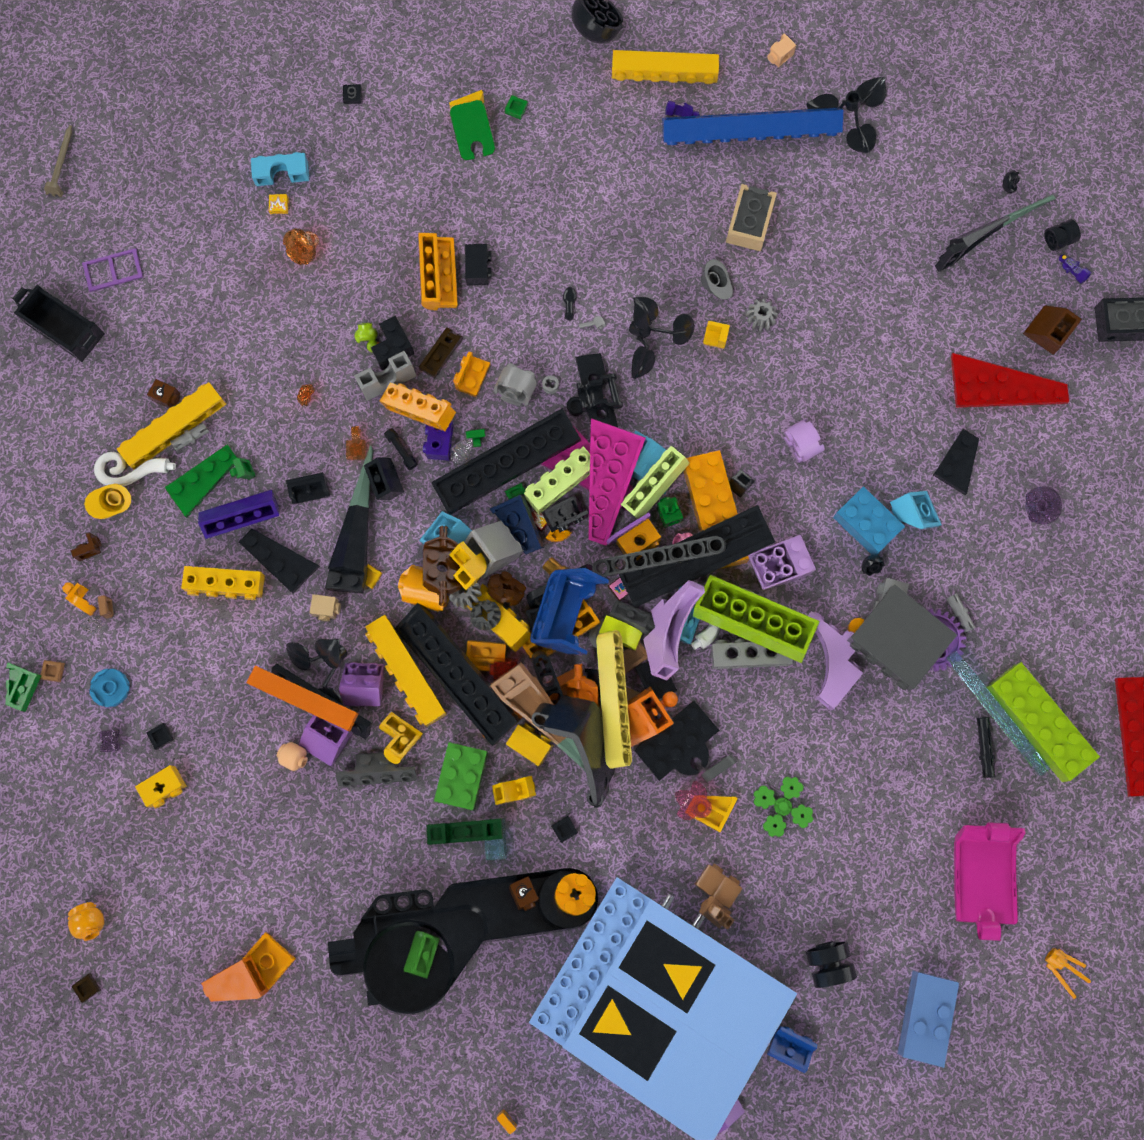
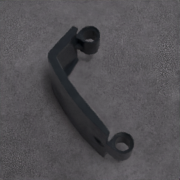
M565 695L561 696L556 705L541 703L531 717L533 724L551 734L573 739L582 759L590 789L586 799L594 808L601 807L609 792V782L614 775L615 768L610 769L606 764L602 714L598 705L593 701Z

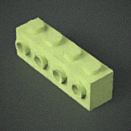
M584 446L580 450L578 448L575 449L566 461L561 460L558 462L552 472L544 473L540 477L541 480L536 484L532 483L525 489V499L539 515L590 475V453Z
M670 446L656 464L649 469L644 478L637 483L632 492L624 498L621 505L637 519L644 516L690 462L674 447Z

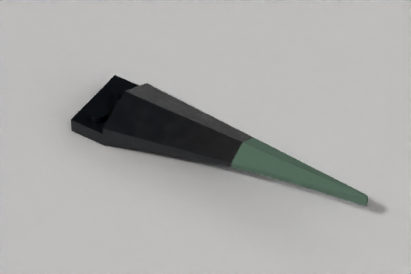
M1051 195L951 239L950 245L946 248L947 251L939 257L940 260L935 265L937 271L940 272L953 266L974 247L1004 226L1056 198L1054 195Z
M372 446L368 449L328 566L329 572L325 588L329 591L364 593L367 580L370 481L364 465L373 459Z

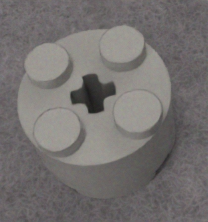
M509 363L507 367L502 369L494 386V392L496 395L497 393L501 394L500 399L515 406H520L521 403H524V406H526L537 385L534 379L535 374L529 370L519 369L516 365Z

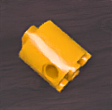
M411 565L401 574L398 582L402 601L413 605L419 603L427 609L438 612L443 611L447 605L443 606V603L442 606L439 605V595L428 591L422 585L423 567Z

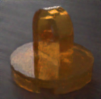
M295 228L284 235L283 245L286 246L285 251L292 261L299 265H307L315 259L316 248L319 244V238L316 234Z

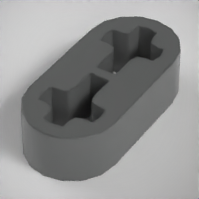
M731 753L701 774V776L708 783L737 761Z

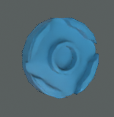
M103 669L92 678L89 689L90 696L94 702L109 708L123 703L128 696L130 686L126 675L121 671Z

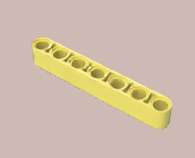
M615 630L598 634L596 638L605 760L610 769L630 766L632 763L623 642L620 632Z

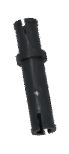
M976 718L982 778H993L996 775L990 718Z

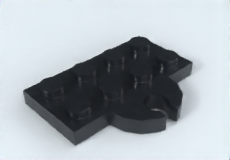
M692 701L672 718L674 724L647 739L634 750L658 781L663 779L673 769L686 776L699 774L698 770L693 769L690 765V761L693 758H698L704 769L708 764L709 750L705 742L720 730L695 701Z

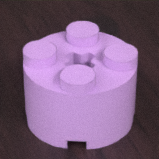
M807 418L785 429L784 434L786 437H784V440L788 447L793 446L795 450L793 453L794 457L799 463L801 461L805 462L825 450L823 444L819 445L818 441L821 438L810 421L807 422Z

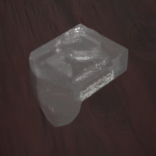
M465 439L459 441L450 449L451 459L457 465L469 461V455L473 449V440Z

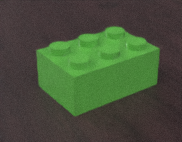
M448 742L434 801L475 811L488 752Z

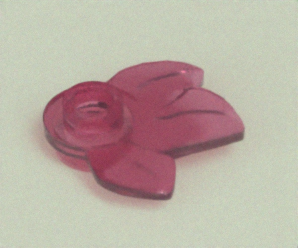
M693 781L690 791L679 790L675 792L676 801L681 806L677 816L681 819L705 818L711 813L712 806L709 800H707V790L701 783ZM703 804L705 811L700 812L698 805Z

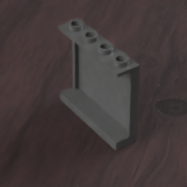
M893 585L847 641L851 643L850 647L853 650L862 652L869 663L879 666L885 676L895 679L897 681L896 684L901 689L911 691L915 689L956 638L957 634L898 586Z

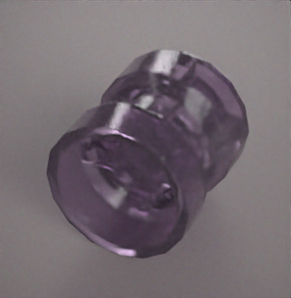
M120 730L99 732V738L102 740L100 752L121 750V745L118 742Z

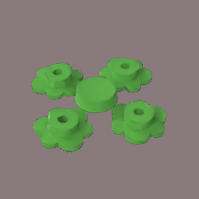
M785 777L783 779V785L780 787V790L784 792L785 798L775 800L773 797L774 791L768 790L766 786H760L759 790L753 793L755 806L767 809L769 806L774 805L777 815L768 816L767 822L763 824V829L768 831V835L771 837L775 835L777 837L783 836L786 823L782 822V816H786L790 812L794 817L792 819L793 823L798 824L801 828H806L808 823L813 822L812 808L800 804L798 808L792 809V804L788 800L793 797L798 798L800 796L799 792L804 788L803 784L798 782L797 777L792 779Z

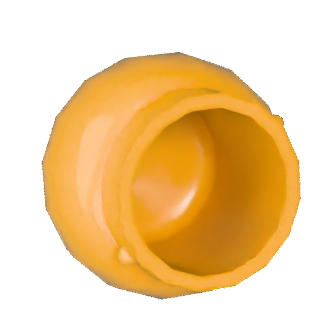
M92 902L83 903L74 907L68 913V928L73 937L89 941L100 934L104 926V916L101 910L96 908V904Z

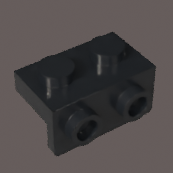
M574 495L541 513L551 532L558 530L560 533L570 528L569 523L574 522L577 524L585 520L584 516L589 512L588 510L583 511Z

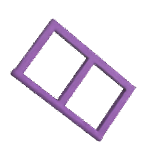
M136 248L82 263L89 292L143 278ZM133 253L138 274L117 280L112 258ZM108 260L113 281L92 287L87 265Z

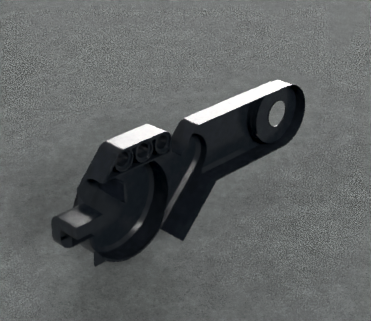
M562 868L454 883L448 886L435 907L433 895L426 889L380 895L375 898L361 918L359 925L353 932L354 938L328 942L330 970L334 975L341 977L363 973L364 982L368 990L367 1002L369 1006L379 1005L383 1009L397 1015H417L428 1011L442 1000L482 943L577 929L587 923L594 915L598 905V892L594 882L587 874L574 868ZM573 873L587 876L593 883L596 891L595 902L586 913L579 916H572L563 912L555 901V890L558 883L563 877ZM529 876L538 901L535 903L536 907L528 911H524V909L518 910L509 886ZM422 895L427 896L429 903L421 905L418 902V897ZM405 898L409 905L401 908L398 906L397 901ZM385 901L388 904V908L385 911L378 910L376 906L378 902ZM419 927L428 928L438 934L448 951L447 953L440 945L437 946L427 979L404 972L416 931L424 932Z

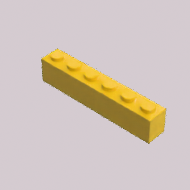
M613 50L612 79L619 81L625 79H632L634 81L651 80L653 82L669 81L671 83L682 81L690 84L695 82H704L705 84L717 83L719 54Z
M209 382L198 387L196 392L184 397L178 405L170 407L164 415L155 418L149 426L137 431L136 435L131 439L123 441L120 447L117 448V451L134 470L169 447L171 440L184 434V431H189L224 407L226 403Z
M383 615L365 626L368 631L365 633L370 643L374 642L377 649H375V652L379 658H384L387 662V665H385L386 670L390 676L394 674L397 681L395 684L399 691L402 692L404 690L407 695L405 701L410 709L415 708L417 712L415 717L419 724H424L428 727L446 716L445 710L387 616Z

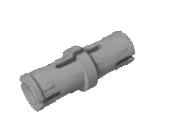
M202 422L195 428L184 431V434L170 442L175 450L178 451L190 443H195V440L210 432Z
M956 593L946 598L954 612L953 616L961 623L960 625L964 629V633L976 628L967 613L969 610L965 609L958 594Z

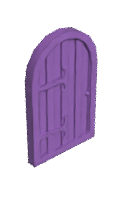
M648 512L615 533L606 541L607 544L612 545L616 543L619 537L645 520H650V513Z

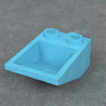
M635 430V434L646 438L632 474L633 478L640 481L661 458L666 449L651 438Z

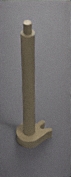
M69 125L65 131L51 182L45 183L44 190L46 195L49 193L54 197L56 194L59 197L63 195L57 183L72 135V125Z

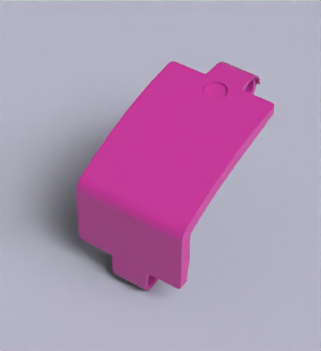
M988 822L985 826L964 825L955 836L954 899L956 921L976 923L979 940L1001 941L1000 924L1015 925L1018 922L1017 844L1026 834L1025 828H1011L1008 823Z

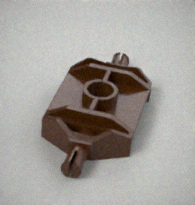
M440 526L439 537L426 541L423 546L422 585L428 591L439 595L440 606H442V603L443 606H446L447 595L455 593L462 588V585L453 576L460 566L449 555L459 543L447 537V526ZM443 565L447 571L441 572L437 569V566Z

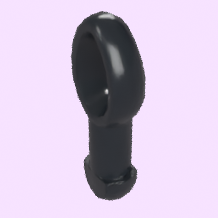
M567 287L563 293V300L566 304V313L564 315L568 321H571L574 317L573 304L577 297L572 287Z

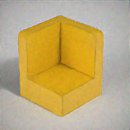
M708 321L703 344L724 349L730 325Z

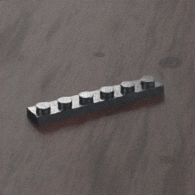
M276 663L272 667L271 673L344 706ZM358 714L351 731L366 740L370 735L372 722Z

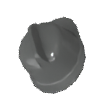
M709 260L701 275V283L707 291L717 298L727 300L733 293L727 269L719 260Z

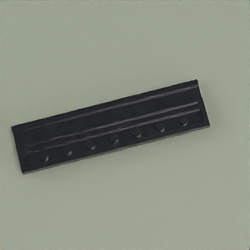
M759 505L678 542L683 543L718 536L726 542V549L721 554L619 574L626 592H628L632 601V605L635 608L682 587L688 580H697L776 543ZM713 541V550H720L722 547L721 541ZM695 544L693 546V553L698 555L702 552V546ZM678 547L674 550V556L677 559L681 558L683 550ZM659 551L655 554V560L661 562L664 555ZM645 559L636 562L637 565L642 566Z

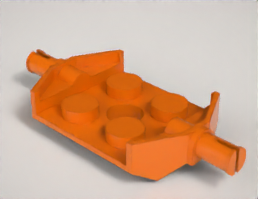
M574 664V678L563 684L561 688L566 687L567 696L593 701L599 707L597 684L595 681L583 676L582 664Z

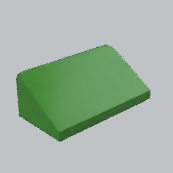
M416 931L404 972L427 979L440 938L425 932Z

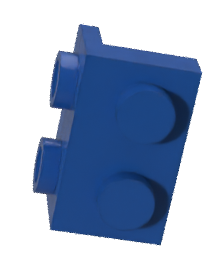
M780 1026L771 1039L767 1055L806 1073L812 1054L817 1049L818 1044L814 1043L807 1036H800L794 1033L789 1027Z

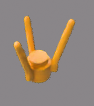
M1053 948L1045 957V961L1048 963L1046 967L1054 973L1071 997L1076 999V995L1056 969L1061 970L1066 967L1087 983H1091L1090 979L1067 962L1069 960L1083 968L1086 967V964L1069 956L1060 949Z

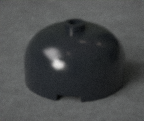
M574 1L571 9L573 24L577 31L589 41L600 44L607 43L613 40L623 28V17L611 1Z

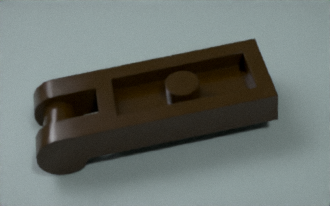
M448 327L445 328L419 365V370L435 379L454 350L462 342L463 336L454 334ZM450 339L452 342L449 344L446 340Z

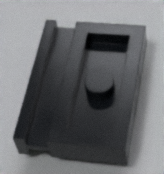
M649 661L635 667L644 688L651 687L658 699L663 698L666 692H677L671 677L668 680H664L651 674Z

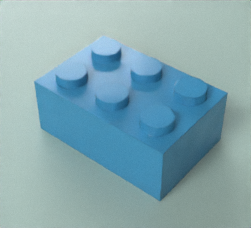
M864 486L833 517L871 555H877L905 527Z

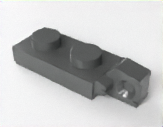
M618 600L615 601L609 614L610 617L620 620L646 634H649L655 628L651 614Z

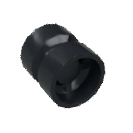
M1072 219L1047 228L1044 233L1045 241L1052 251L1076 243L1081 237L1080 228Z

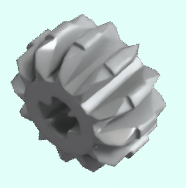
M763 298L760 303L756 299L754 304L749 305L746 316L749 317L747 322L753 323L752 328L759 326V331H761L764 326L768 330L770 325L773 326L775 324L778 313L775 312L776 306H771V301L765 303Z
M475 583L467 590L462 586L460 590L450 594L449 599L451 602H454L453 604L457 608L460 606L465 610L467 605L473 608L472 603H479L477 597L482 596L481 591H479L481 586L479 583Z

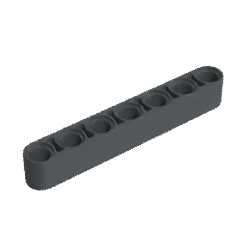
M712 536L599 559L593 564L592 570L602 577H608L718 555L725 551L726 542L721 537ZM715 540H720L722 543V547L718 551L712 548V543ZM695 544L702 546V552L698 555L693 553V546ZM678 547L683 550V555L679 559L674 556V550ZM659 551L664 555L661 562L655 560V554ZM640 555L645 559L642 566H638L636 563V558ZM620 559H623L626 563L623 570H620L617 566ZM601 563H605L607 566V570L603 574L599 571Z

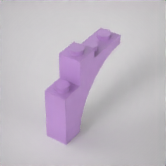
M688 580L668 601L662 599L651 610L655 628L643 640L652 675L668 680L679 670L678 648L681 633L692 608L705 593L704 586Z
M811 611L807 616L820 621L815 633L822 644L826 661L824 682L816 699L831 711L835 709L863 672L860 671V666L855 662L848 661L855 650L850 647L851 643L847 640L854 632L846 630L840 635V631L835 626H829L824 622V618L819 613Z

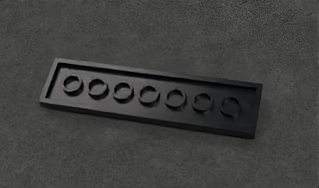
M563 408L431 483L447 513L451 515L577 444L581 439Z
M417 603L394 629L492 746L497 744L520 721V718L499 698L491 688L488 680L429 610Z

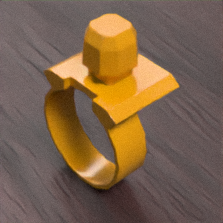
M67 582L64 584L62 589L67 594L65 599L92 616L97 608L92 604L89 605V602L83 599L89 589L79 583L73 585Z

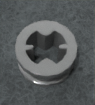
M547 376L542 381V388L548 394L556 393L559 388V381L554 376ZM547 382H554V388L546 387Z

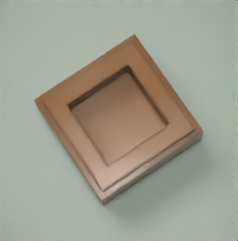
M105 595L98 596L100 615L105 618L113 617L112 599Z
M44 660L40 679L61 682L65 663Z

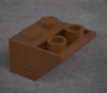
M1044 305L1023 334L1054 355L1082 319L1067 308Z

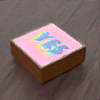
M620 577L608 585V588L618 601L623 600L629 595Z

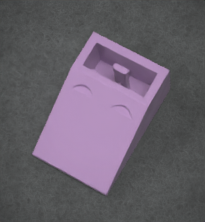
M801 535L748 555L763 590L799 580L811 575L816 570Z

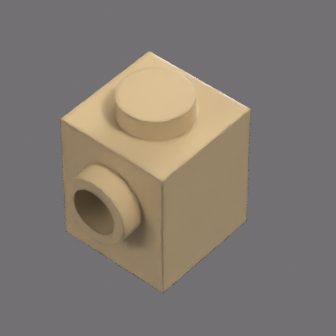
M312 594L310 614L313 617H319L318 620L329 622L330 619H336V615L340 614L341 603H338L339 600L336 597Z

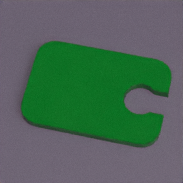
M475 100L453 106L450 110V117L461 158L466 161L475 159L474 153L471 151V144L477 141L483 146L482 152L484 157L493 154L495 145L484 103L480 100Z

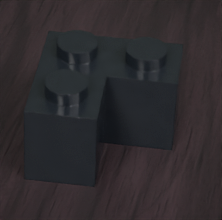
M396 316L379 323L386 340L370 348L381 370L389 366V358L405 351L408 357L414 355L412 345Z

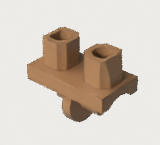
M713 896L702 902L699 912L719 929L723 926L728 930L734 922V919L730 916L731 912Z

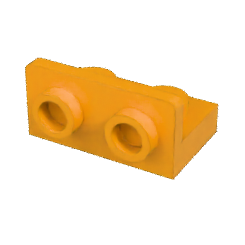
M468 352L467 356H463L461 360L460 372H456L453 383L456 390L477 397L489 370L490 362L474 357L472 352Z

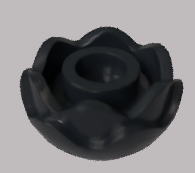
M1015 170L1006 173L1003 179L1002 187L1010 194L1017 190V183L1020 181L1019 172Z
M874 554L867 556L861 565L862 572L868 576L880 573L882 567L885 566L884 559Z

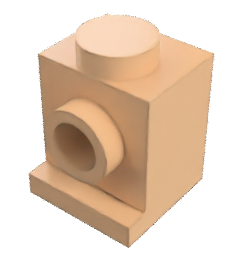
M784 33L781 36V40L771 46V51L767 55L768 60L777 67H780L794 55L796 44Z

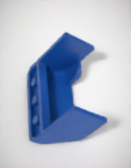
M587 568L555 570L548 579L531 633V642L538 646L566 654L587 655V650L578 647V637L572 634L583 599H588L595 594L596 584H608L609 580Z

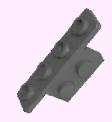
M384 752L356 754L355 771L336 772L335 775L338 786L344 787L417 781L414 766L396 768V764L386 759Z

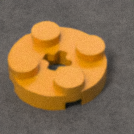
M573 873L566 875L556 887L555 901L560 910L572 916L586 913L595 902V887L584 874ZM572 889L580 892L578 900L570 897Z

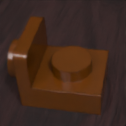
M90 532L86 533L88 544L83 543L70 550L73 558L83 561L100 554L101 550L99 547L102 544L98 536Z

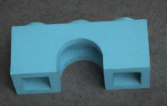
M295 152L287 155L276 154L268 157L258 156L251 158L252 179L256 186L273 185L274 175L279 171H287L292 183L309 181L308 160L305 153Z

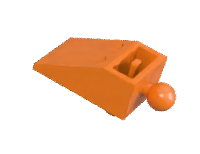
M648 687L627 701L631 747L657 735L674 724L664 709L665 707H674L678 703V696L674 692H666L662 700L659 701L651 687ZM650 697V702L644 703V700ZM658 713H660L661 717L659 719H655L654 715L657 716Z

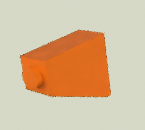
M250 955L201 983L203 992L210 1002L258 999L269 992Z

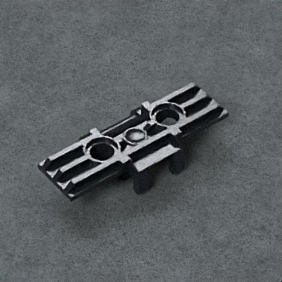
M601 353L575 357L581 381L576 384L582 412L587 413L590 424L592 418L618 427L614 409L622 408L623 403L620 401L616 386V374L605 373ZM593 375L596 376L598 380L589 381L588 377ZM607 382L613 401L610 403L607 398L604 399L602 386L607 384ZM603 410L606 412V417L599 418L596 412Z

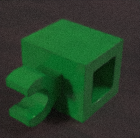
M665 497L657 504V510L664 528L682 523L683 515L676 497Z

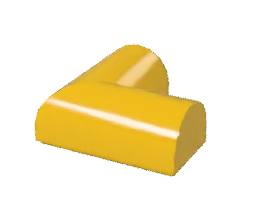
M390 712L379 725V729L393 738L384 749V756L393 764H399L423 735L422 732L393 712Z

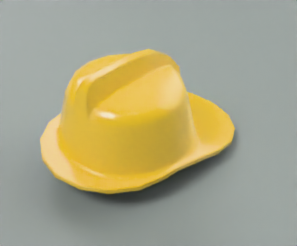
M109 484L87 495L84 503L85 509L94 518H109L129 508L131 505V495L124 486Z

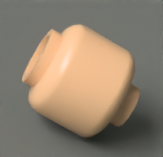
M293 742L283 744L277 752L279 764L291 771L303 768L308 761L306 749Z

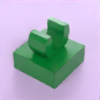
M485 429L467 430L466 439L472 438L473 447H481L480 437L486 436Z
M243 458L233 460L235 467L229 470L231 477L236 476L237 479L243 478L248 480L256 477L249 460Z

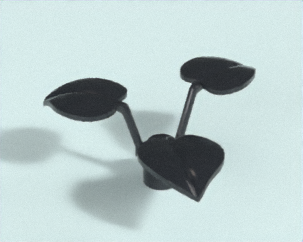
M885 77L873 78L862 83L856 91H850L846 95V100H843L839 106L841 109L846 106L847 110L854 111L856 128L851 129L846 137L848 146L854 151L869 153L875 146L876 131L870 124L859 126L858 109L860 103H865L868 107H876L884 102L886 98ZM832 94L819 95L806 103L807 109L839 108L838 99Z
M648 297L633 298L634 321L629 326V332L637 336L636 339L644 345V347L639 346L633 355L631 367L633 379L650 372L655 363V354L652 350H648L649 346L643 338L648 337L651 331L673 334V343L683 345L690 340L694 332V320L690 315L680 314L673 322L672 331L653 328L649 325L658 316L657 303Z
M339 639L317 640L315 642V650L318 656L313 658L309 657V651L303 645L295 642L287 643L286 650L288 656L297 668L308 670L311 667L310 662L321 658L332 668L322 685L323 688H319V690L343 704L339 693L335 689L327 687L341 661L347 657V651L340 645Z

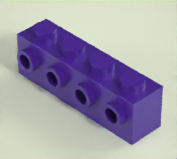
M268 490L199 512L198 524L205 539L277 517L279 516V506L273 491Z

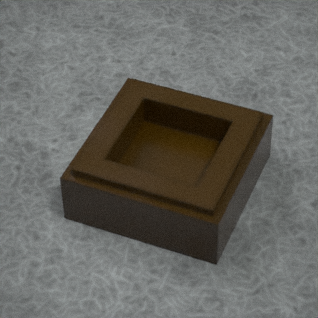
M91 973L71 986L81 1003L86 1002L101 991Z

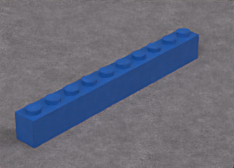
M839 107L662 118V140L667 145H677V142H684L685 144H695V141L713 143V140L719 139L720 142H730L731 139L738 138V141H748V138L754 137L755 140H766V137L773 136V139H784V136L791 135V138H801L805 134H809V137H819V134L826 133V136H837V133L843 132L844 110Z

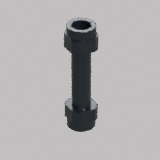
M393 428L388 429L384 433L389 443L392 442L399 452L406 468L412 470L418 465L416 460L403 447L396 431Z

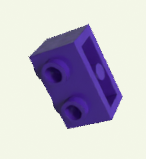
M453 421L450 422L446 431L429 425L425 426V435L428 436L427 442L423 443V453L426 454L427 459L450 461Z

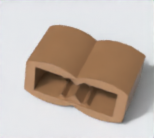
M707 864L694 885L708 895L713 896L729 909L743 889L739 886L740 881L731 875L729 878L723 875L722 872L724 870L718 865L713 864L711 866Z

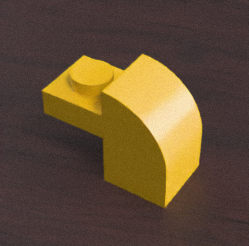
M464 541L459 543L449 554L460 566L453 576L465 590L472 587L486 572L487 564L482 553L475 555Z
M532 776L492 785L496 805L536 796L535 783Z

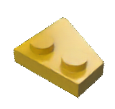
M694 795L685 814L720 833L738 798Z

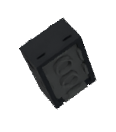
M1144 297L1103 298L1094 307L1098 342L1144 341Z

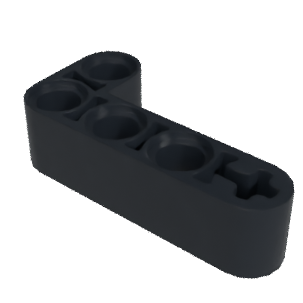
M538 650L532 654L531 662L537 679L547 695L550 697L554 693L559 694L558 698L552 701L556 705L563 693L547 653ZM539 658L543 659L544 669L539 664ZM545 676H552V680L550 682H543V678Z

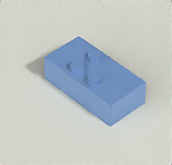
M912 971L897 1054L904 1058L945 1067L959 987L958 982Z

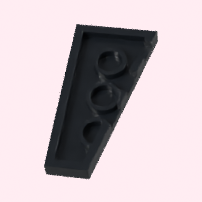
M251 529L239 541L292 594L320 567L254 529Z

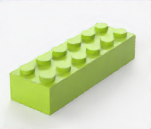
M709 576L704 586L705 593L699 598L694 607L693 617L802 663L820 621L717 577Z
M1022 662L1013 665L985 687L986 691L1061 782L1071 781L1100 758L1093 747Z

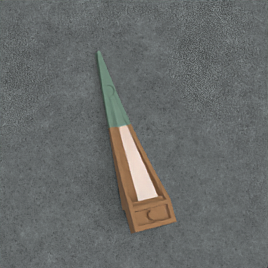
M522 662L490 685L504 703L532 725L534 724L531 717L541 703L553 704L537 678L530 674ZM535 726L585 771L573 739L551 734Z

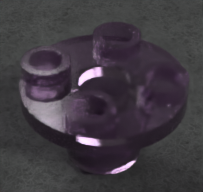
M1041 486L1034 488L1026 494L1025 507L1031 522L1045 525L1053 523L1059 518L1062 511V500L1053 488Z

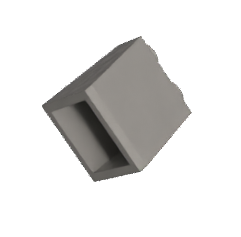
M502 521L472 530L465 540V544L475 555L482 553L486 560L487 569L481 576L482 579L514 562L523 552L521 544L515 540L509 528Z

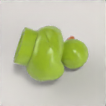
M372 323L357 324L358 329L354 333L356 342L360 344L361 341H368L366 347L372 353L370 347L380 343L376 341L378 337L377 330L373 328Z

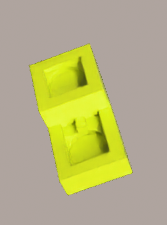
M606 615L599 634L617 630L622 636L623 646L636 651L643 632Z

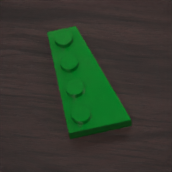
M227 444L164 487L186 518L189 517L196 506H199L203 498L216 487L215 485L227 475L229 470L235 466L233 460L237 459V457Z

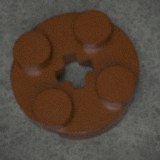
M507 571L492 575L487 583L488 594L492 599L501 604L508 602L510 603L509 606L518 605L525 595L526 586L512 577Z

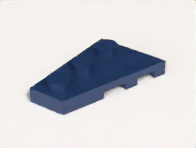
M524 494L490 508V511L496 514L500 521L509 528L515 540L521 544L525 555L544 548Z

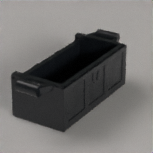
M38 284L33 290L21 287L12 298L18 306L14 314L19 319L81 362L84 361L105 334L93 321L91 322L58 298L43 290ZM27 292H29V294L20 304L19 302L21 301V299L26 295Z

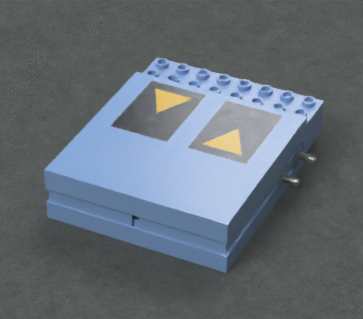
M617 877L529 1023L695 1140H714L797 993L698 930L705 918L704 916L701 917L702 914H698L691 925L667 910L674 899L673 896L671 897V894H668L663 904L660 905Z

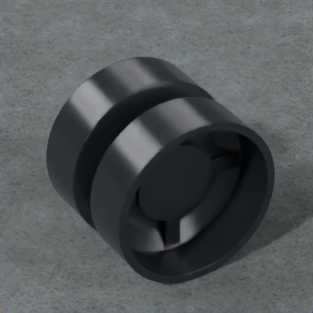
M847 941L825 942L805 951L809 966H821L820 969L811 973L815 988L835 986L857 978L853 963H841L842 960L851 956Z

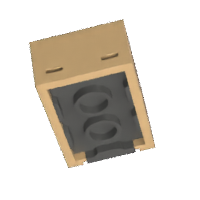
M741 184L726 243L761 251L777 193L772 191L769 193L768 190L752 186L747 187L748 185Z

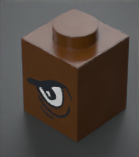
M155 379L147 393V396L152 401L167 408L177 405L180 400V393L175 387Z
M529 876L509 886L518 910L524 909V911H528L536 907L535 903L538 901V897Z

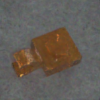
M351 426L352 440H346V459L365 460L366 441L361 440V429H359V426Z

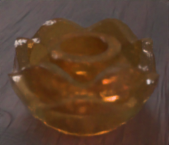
M305 384L301 386L297 395V401L301 406H308L307 403L311 401V395L315 392L313 385Z

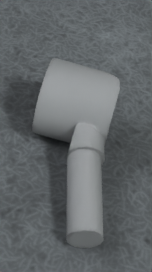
M597 316L590 322L579 324V328L595 325L597 330L606 327V324L601 316Z

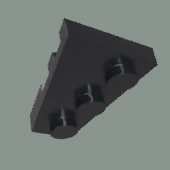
M962 429L933 476L966 495L979 438Z

